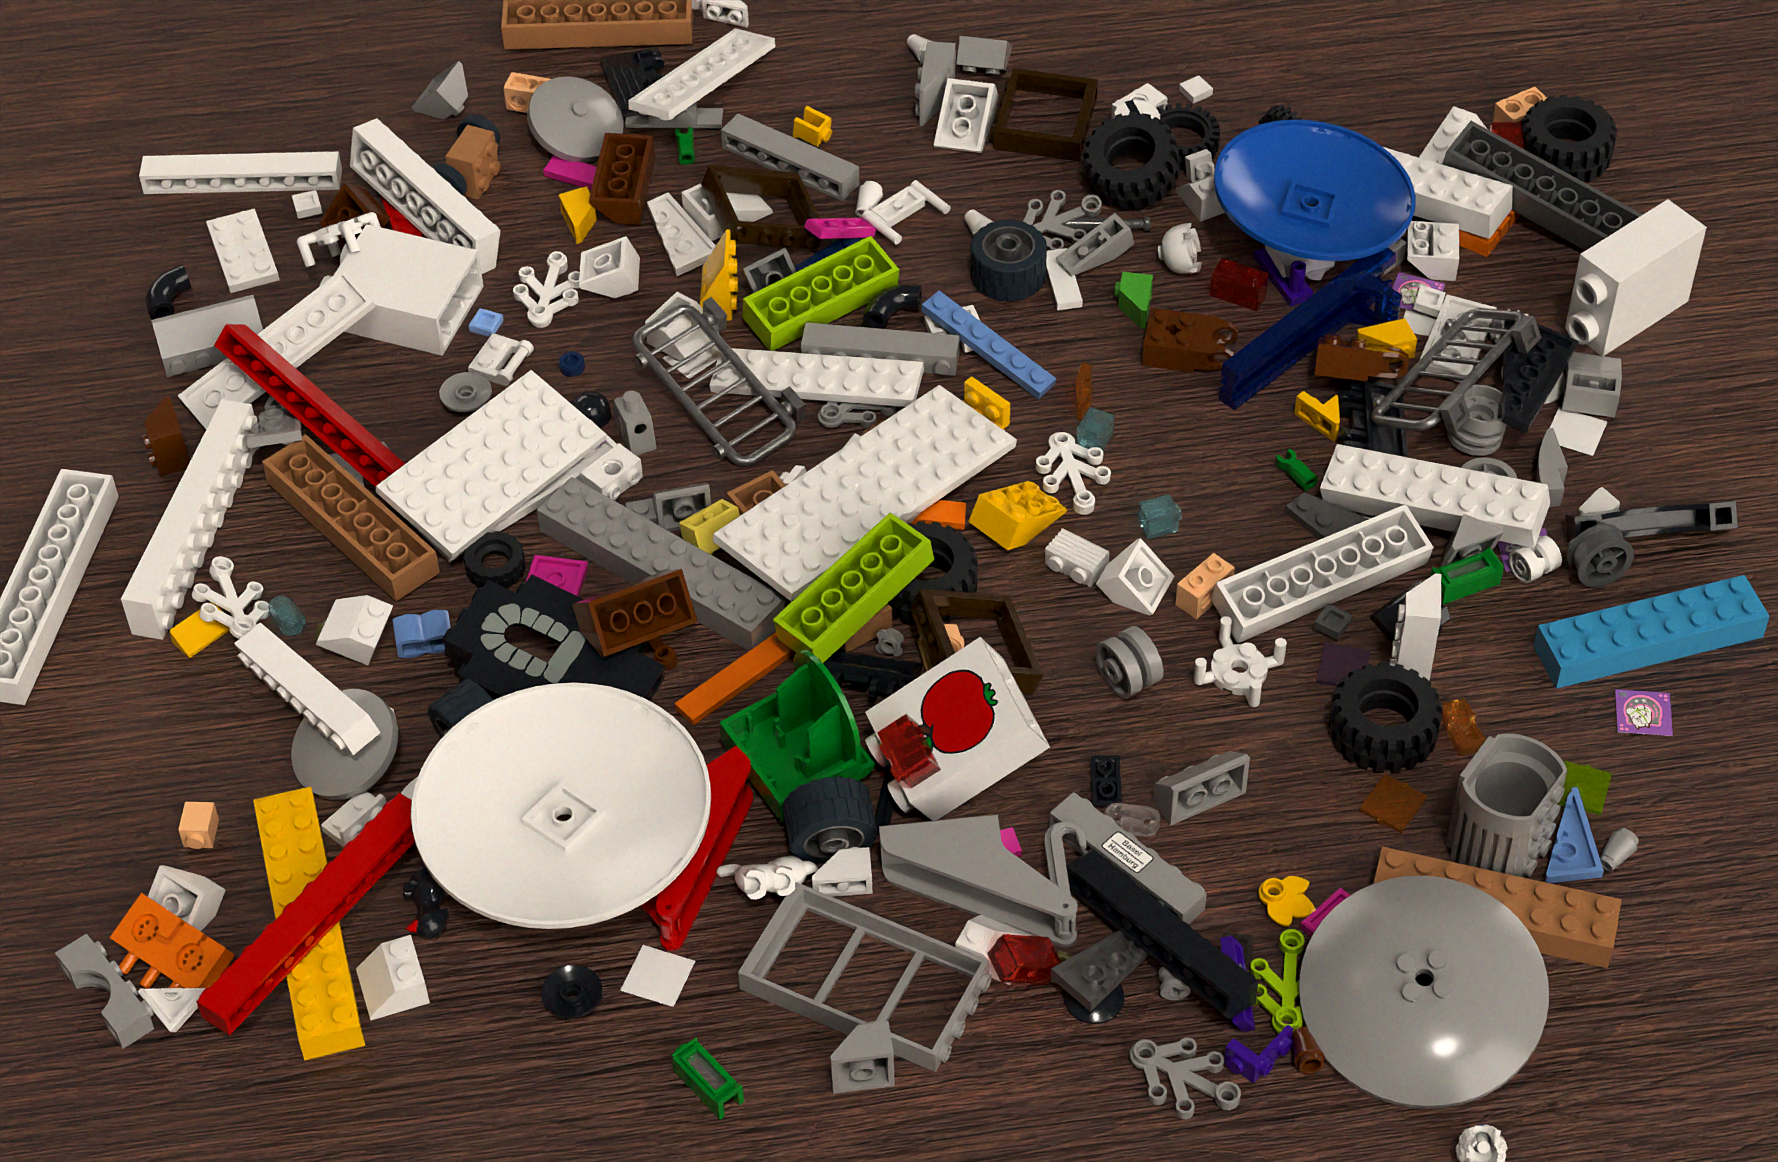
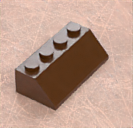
M604 134L589 204L615 223L641 225L655 162L653 135Z
M682 569L665 570L572 604L581 633L601 657L698 622Z

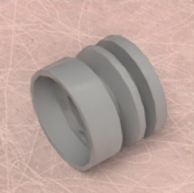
M1472 385L1463 395L1470 417L1456 432L1447 431V436L1451 444L1461 452L1484 456L1492 454L1499 449L1507 424L1502 423V392L1487 385Z

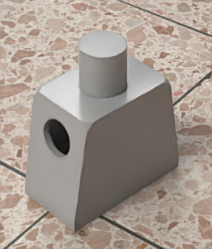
M627 391L623 396L614 400V422L628 450L637 456L657 449L652 418L641 395L636 391ZM636 426L638 427V431H641V433L634 432Z

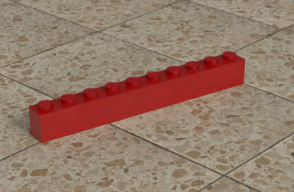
M225 325L214 346L372 485L376 487L405 465L401 459L247 325Z
M398 793L392 800L386 802L381 812L364 825L362 831L344 846L342 852L333 861L325 865L323 871L313 882H309L304 887L302 893L293 902L285 906L278 918L273 923L268 924L262 931V934L252 944L244 948L241 956L231 966L226 967L220 977L210 987L203 990L196 1001L203 1019L230 1036L412 846L415 838L411 820V799Z

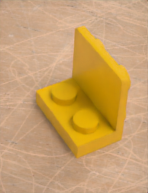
M972 376L964 382L963 402L1001 429H1005L1010 425V402Z

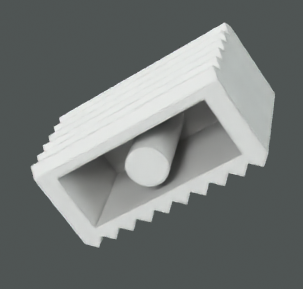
M1062 528L1045 549V564L1053 571H1060L1065 575H1069L1075 582L1087 584L1088 587H1091L1109 563L1110 551Z

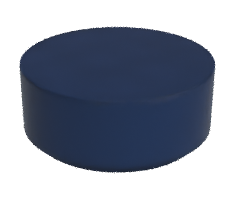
M567 352L559 358V370L565 376H578L585 369L584 357L580 353Z

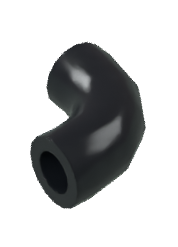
M183 264L162 273L150 285L146 295L147 312L152 320L173 315L172 299L178 293L191 289L190 280Z
M902 284L882 290L870 300L863 316L864 323L870 328L882 329L887 326L890 316L897 311H919L922 299V285Z

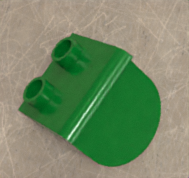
M802 650L795 654L793 660L794 673L776 688L775 693L719 722L722 743L728 751L737 745L747 755L751 763V771L748 778L781 823L785 821L782 807L783 802L788 797V794L797 789L798 786L825 777H848L859 781L866 777L875 766L873 760L860 745L856 721L839 685L825 665L813 653L807 650Z

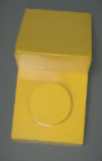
M1302 391L1296 396L1294 414L1333 442L1336 441L1340 423L1338 395L1322 404L1318 399Z

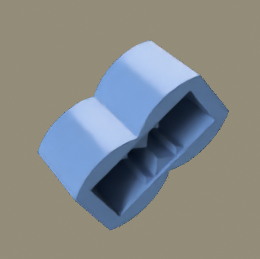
M431 610L421 615L404 614L392 619L398 657L413 658L425 653L437 654L445 652L443 637L446 631L451 628L448 611Z

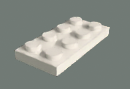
M255 208L206 221L230 293L279 281V275Z
M1446 295L1420 359L1445 333L1444 325L1447 319L1457 320L1465 312L1475 308L1496 309V307ZM1477 318L1470 321L1467 325L1490 328L1493 319ZM1461 330L1453 341L1484 344L1488 333ZM1447 345L1438 356L1477 360L1481 349ZM1433 360L1424 371L1467 376L1475 365Z

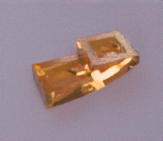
M1083 362L1078 371L1075 392V413L1079 421H1083L1092 404V365Z
M1465 698L1442 703V722L1458 754L1463 756L1478 752L1486 738L1477 727L1476 714Z

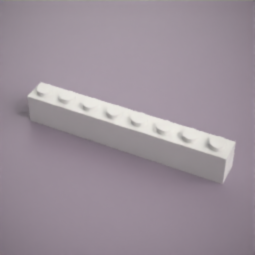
M339 152L143 156L139 178L144 194L339 190L342 166Z
M262 623L257 624L234 643L240 652L237 657L246 668L250 667L260 680L263 678L271 690L274 691L276 689L280 697L286 703L289 701L292 707L299 714L302 713L312 726L316 724L317 728L326 738L330 736L332 742L340 750L345 747L354 755L381 733L368 713Z

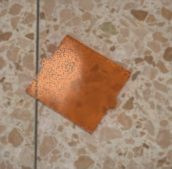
M1385 774L1361 805L1359 811L1377 820L1379 825L1384 824L1402 833L1427 800V796L1409 787L1408 783H1402Z

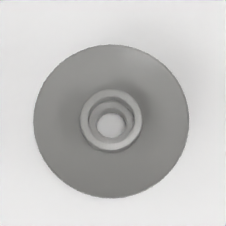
M463 372L445 380L440 387L439 395L441 402L448 409L456 412H470L481 408L490 400L492 387L489 380L483 375L474 372Z

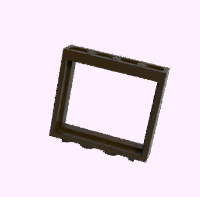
M1013 68L1011 77H1007L1005 81L1006 93L1001 94V109L996 110V125L991 127L990 137L994 138V150L1080 162L1098 97V79ZM1016 90L1083 99L1073 137L1005 128Z
M716 165L708 166L701 186L723 234L726 230H730L731 240H736V244L818 249L822 239H819L804 228L807 219H820L798 172ZM726 192L786 197L799 225L739 221Z
M919 589L910 607V611L933 667L955 654L940 615L996 619L1016 666H1008L1021 693L1033 694L1036 686L1042 679V669L1039 667L1033 648L1030 646L1025 629L1022 627L1010 596Z

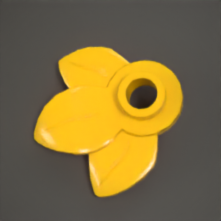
M1288 876L1283 880L1270 878L1263 882L1259 888L1258 895L1262 903L1267 905L1269 917L1277 924L1289 927L1293 917L1306 918L1315 911L1314 905L1303 894L1308 889L1310 882L1298 876Z

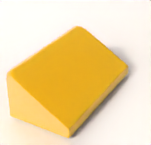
M214 604L218 610L222 611L218 605ZM199 609L173 627L169 633L172 643L188 658H191L227 633L229 627L217 620L210 622L202 620L199 616Z

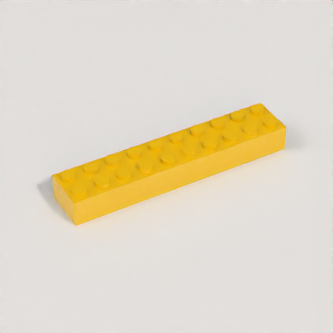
M311 786L253 800L276 919L282 913L285 906L293 902L302 893L304 887L309 882H313L328 863ZM339 921L287 975L297 1035L304 1060L365 1046Z

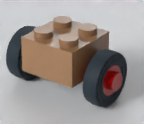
M468 115L461 120L457 127L458 139L446 155L447 164L435 163L430 167L449 182L461 195L478 200L482 193L488 189L494 175H497L500 170V161H498L497 155L500 133L496 126L488 119L479 115Z

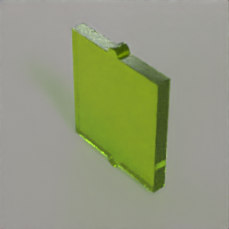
M1565 761L1564 764L1567 769L1563 786L1565 791L1558 804L1565 806L1572 787H1578L1585 812L1601 816L1612 773L1591 768V765L1583 766Z

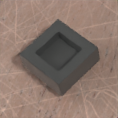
M1328 603L1314 621V629L1339 640L1352 623L1353 615Z

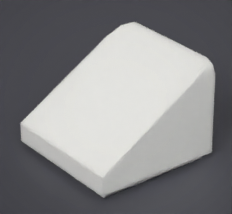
M1601 487L1589 497L1578 511L1580 513L1618 510L1620 502Z

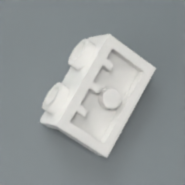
M367 791L352 797L321 824L322 831L344 847L362 831L368 821L373 820L381 812L386 803V798L382 794L374 797Z

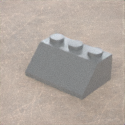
M1229 751L1222 755H1214L1209 760L1196 766H1189L1175 775L1163 777L1154 783L1153 801L1171 826L1243 795L1247 789L1250 757L1244 753Z

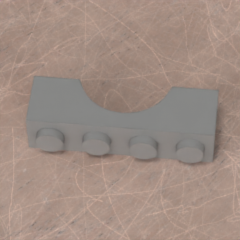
M86 933L55 953L61 970L76 989L90 986L100 987L111 993L109 1002L101 1014L108 1031L122 1049L155 1029L151 1020L154 1013L146 1000L139 1001L136 997L138 996L136 988L130 980L124 982L121 978L123 973L114 960L109 962L105 958L108 956L107 952L99 941L94 943Z

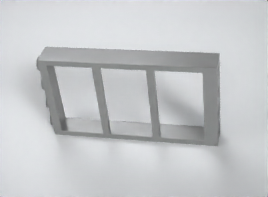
M795 882V890L790 895L785 896L738 972L739 988L849 1035L857 1025L866 1024L867 1022L829 1007L824 1002L865 934L915 954L876 1020L878 1022H887L924 958L969 976L972 980L932 1050L891 1033L894 1055L936 1072L940 1063H946L953 1040L961 1037L965 1028L966 1017L968 1014H974L979 1002V994L981 991L986 992L991 983L992 975L989 974V961ZM807 910L855 930L814 1000L765 980L766 975Z

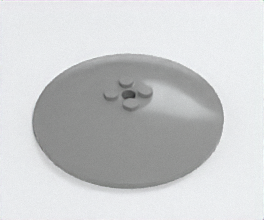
M1403 876L1387 879L1367 886L1347 897L1333 908L1315 930L1305 951L1300 971L1299 995L1304 1023L1324 1053V1060L1338 1075L1357 1089L1379 1100L1399 1106L1423 1109L1447 1108L1462 1105L1492 1093L1507 1083L1527 1063L1538 1045L1547 1019L1549 1006L1548 977L1542 955L1530 932L1513 912L1494 897L1466 883L1442 877ZM1420 974H1428L1432 977L1433 982L1429 986H1421L1416 982L1415 978Z

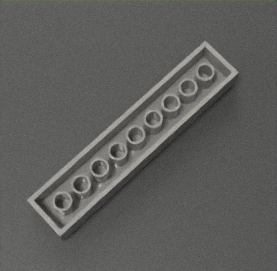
M570 477L537 509L541 532L630 583L665 570L682 569L697 621L748 651L766 640L775 631L773 619L786 608L785 596L573 477Z

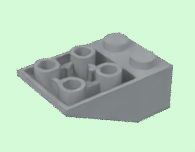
M927 41L926 50L921 51L920 66L923 67H918V81L920 83H916L915 98L919 100L916 101L915 116H920V126H924L941 109L947 79H956L955 43Z
M1574 352L1566 367L1562 410L1615 418L1621 391V359Z

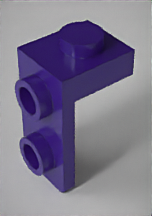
M1287 1025L1259 1056L1233 1038L1226 1045L1224 1063L1233 1073L1242 1075L1254 1084L1261 1075L1265 1077L1270 1073L1275 1060L1280 1055L1284 1057L1290 1051L1294 1043L1292 1041L1293 1028Z

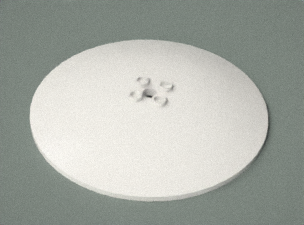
M588 683L549 684L516 691L491 701L467 715L445 734L429 754L416 781L411 808L412 829L418 852L425 867L434 880L459 903L490 919L510 925L542 929L572 928L605 921L629 912L659 894L678 877L697 852L704 837L711 808V787L708 769L696 742L672 715L658 705L628 691L609 686ZM569 814L572 816L567 821L557 820V817L560 815Z

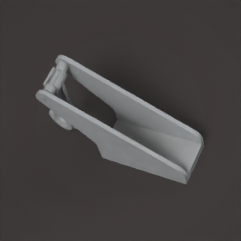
M998 815L879 826L883 875L889 884L975 916L982 914L1060 947L1067 948L1075 944L1077 940L1076 913L1078 904L1070 894L1062 837L1067 833L1074 834L1079 847L1085 849L1087 847L1086 836L1078 825L1072 822H1059L1047 830L1044 844L1050 880L1003 845Z

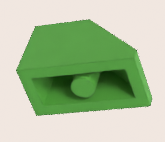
M1123 272L1121 282L1116 281L1114 296L1119 297L1118 308L1141 329H1146L1152 296L1153 275Z

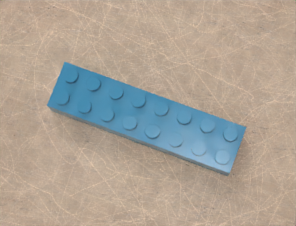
M1742 575L1538 625L1533 647L1557 689L1763 638L1770 616L1746 576Z

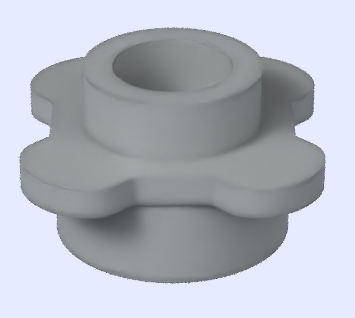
M887 628L877 632L879 640L875 648L879 653L893 654L894 656L902 654L901 644L904 636L898 630Z

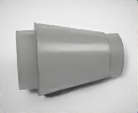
M1619 828L1618 831L1612 832L1600 857L1603 869L1612 872L1637 851L1639 840L1634 833L1626 828Z

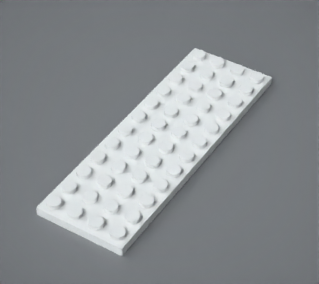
M938 385L713 533V542L792 601L889 512L899 518L904 513L925 510L1015 448L1017 439Z

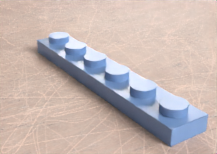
M937 291L922 304L921 311L951 334L959 335L960 341L1037 399H1040L1055 385L1056 378L941 291Z

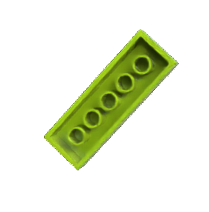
M869 236L743 298L742 318L767 349L774 351L802 337L805 323L828 324L868 304L882 290L898 285L900 269L872 236Z
M889 512L773 619L778 639L796 653L807 650L824 663L934 561L931 541Z

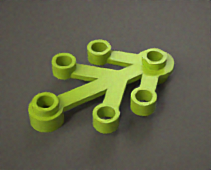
M1295 929L1285 930L1280 936L1279 948L1285 954L1283 981L1269 968L1268 962L1262 958L1254 959L1250 965V973L1256 979H1263L1282 998L1281 1007L1267 994L1266 987L1258 984L1257 992L1261 993L1262 996L1257 997L1255 1005H1262L1272 1015V1027L1277 1033H1280L1287 1025H1290L1294 1031L1302 1027L1303 1023L1301 1006L1299 1005L1294 1008V1001L1300 996V980L1296 982L1297 955L1303 950L1304 936ZM1259 966L1262 967L1264 970L1258 971L1255 969V967ZM1283 1021H1289L1291 1024H1285Z

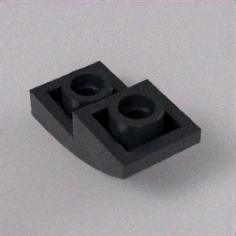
M1091 755L1092 805L1094 807H1122L1120 755Z

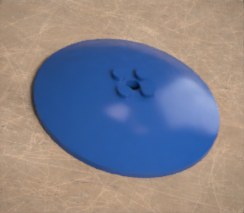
M1281 120L1252 127L1234 137L1224 147L1217 159L1214 170L1213 182L1217 199L1227 216L1241 230L1268 247L1306 259L1346 261L1381 252L1393 245L1404 235L1413 219L1416 206V196L1412 181L1400 162L1390 152L1362 134L1325 122Z

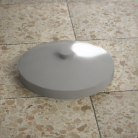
M558 77L548 80L535 90L527 108L528 125L535 139L547 151L567 161H579L582 163L598 161L604 134L623 133V117L615 100L604 89L585 79Z
M361 689L342 690L346 696L368 713L381 732L356 754H351L345 747L340 750L332 742L330 736L326 738L317 728L316 724L312 726L305 717L296 731L291 751L294 773L305 788L311 786L313 794L321 798L344 800L363 793L382 777L394 757L398 743V725L395 715L382 699L369 691Z

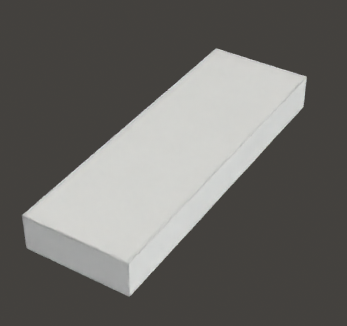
M1067 248L1047 251L1046 274L1057 310L1082 307L1083 303L1075 275L1071 276L1056 260V257L1067 250Z

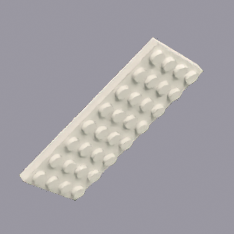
M530 370L376 486V493L449 558L454 559L606 440V433L536 373Z

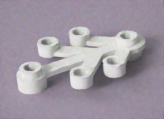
M559 251L552 252L547 259L549 271L544 286L535 278L532 267L525 266L519 270L520 281L526 283L540 298L538 304L529 296L526 285L518 284L513 288L514 298L521 301L529 310L527 313L528 320L537 328L548 326L553 319L554 313L568 306H574L579 301L578 292L574 290V288H580L579 271L571 272L568 275L567 281L555 286L558 275L566 272L568 269L567 257ZM563 294L562 299L550 304L552 299Z
M1054 433L1049 438L1050 450L1045 456H1039L1036 459L1035 468L1039 473L1046 474L1051 471L1052 463L1058 456L1062 458L1063 462L1052 475L1044 477L1043 489L1048 493L1057 492L1059 484L1068 474L1076 494L1073 499L1074 511L1082 515L1090 514L1094 510L1095 497L1090 491L1086 490L1080 473L1093 478L1099 484H1107L1110 481L1111 471L1105 466L1094 468L1074 459L1072 454L1087 459L1088 463L1092 465H1099L1103 461V451L1098 447L1087 449L1076 444L1074 437L1068 433Z
M215 557L210 566V574L214 580L219 581L224 596L212 591L207 585L199 583L194 586L192 597L199 602L207 600L212 602L204 603L201 606L199 616L202 620L208 622L217 620L228 626L230 633L237 639H240L254 628L260 619L268 618L271 606L265 601H257L253 611L249 615H244V608L252 600H257L261 597L263 586L258 582H249L246 590L237 597L230 579L234 567L233 562L226 557ZM214 604L231 612L232 616L218 610V608Z

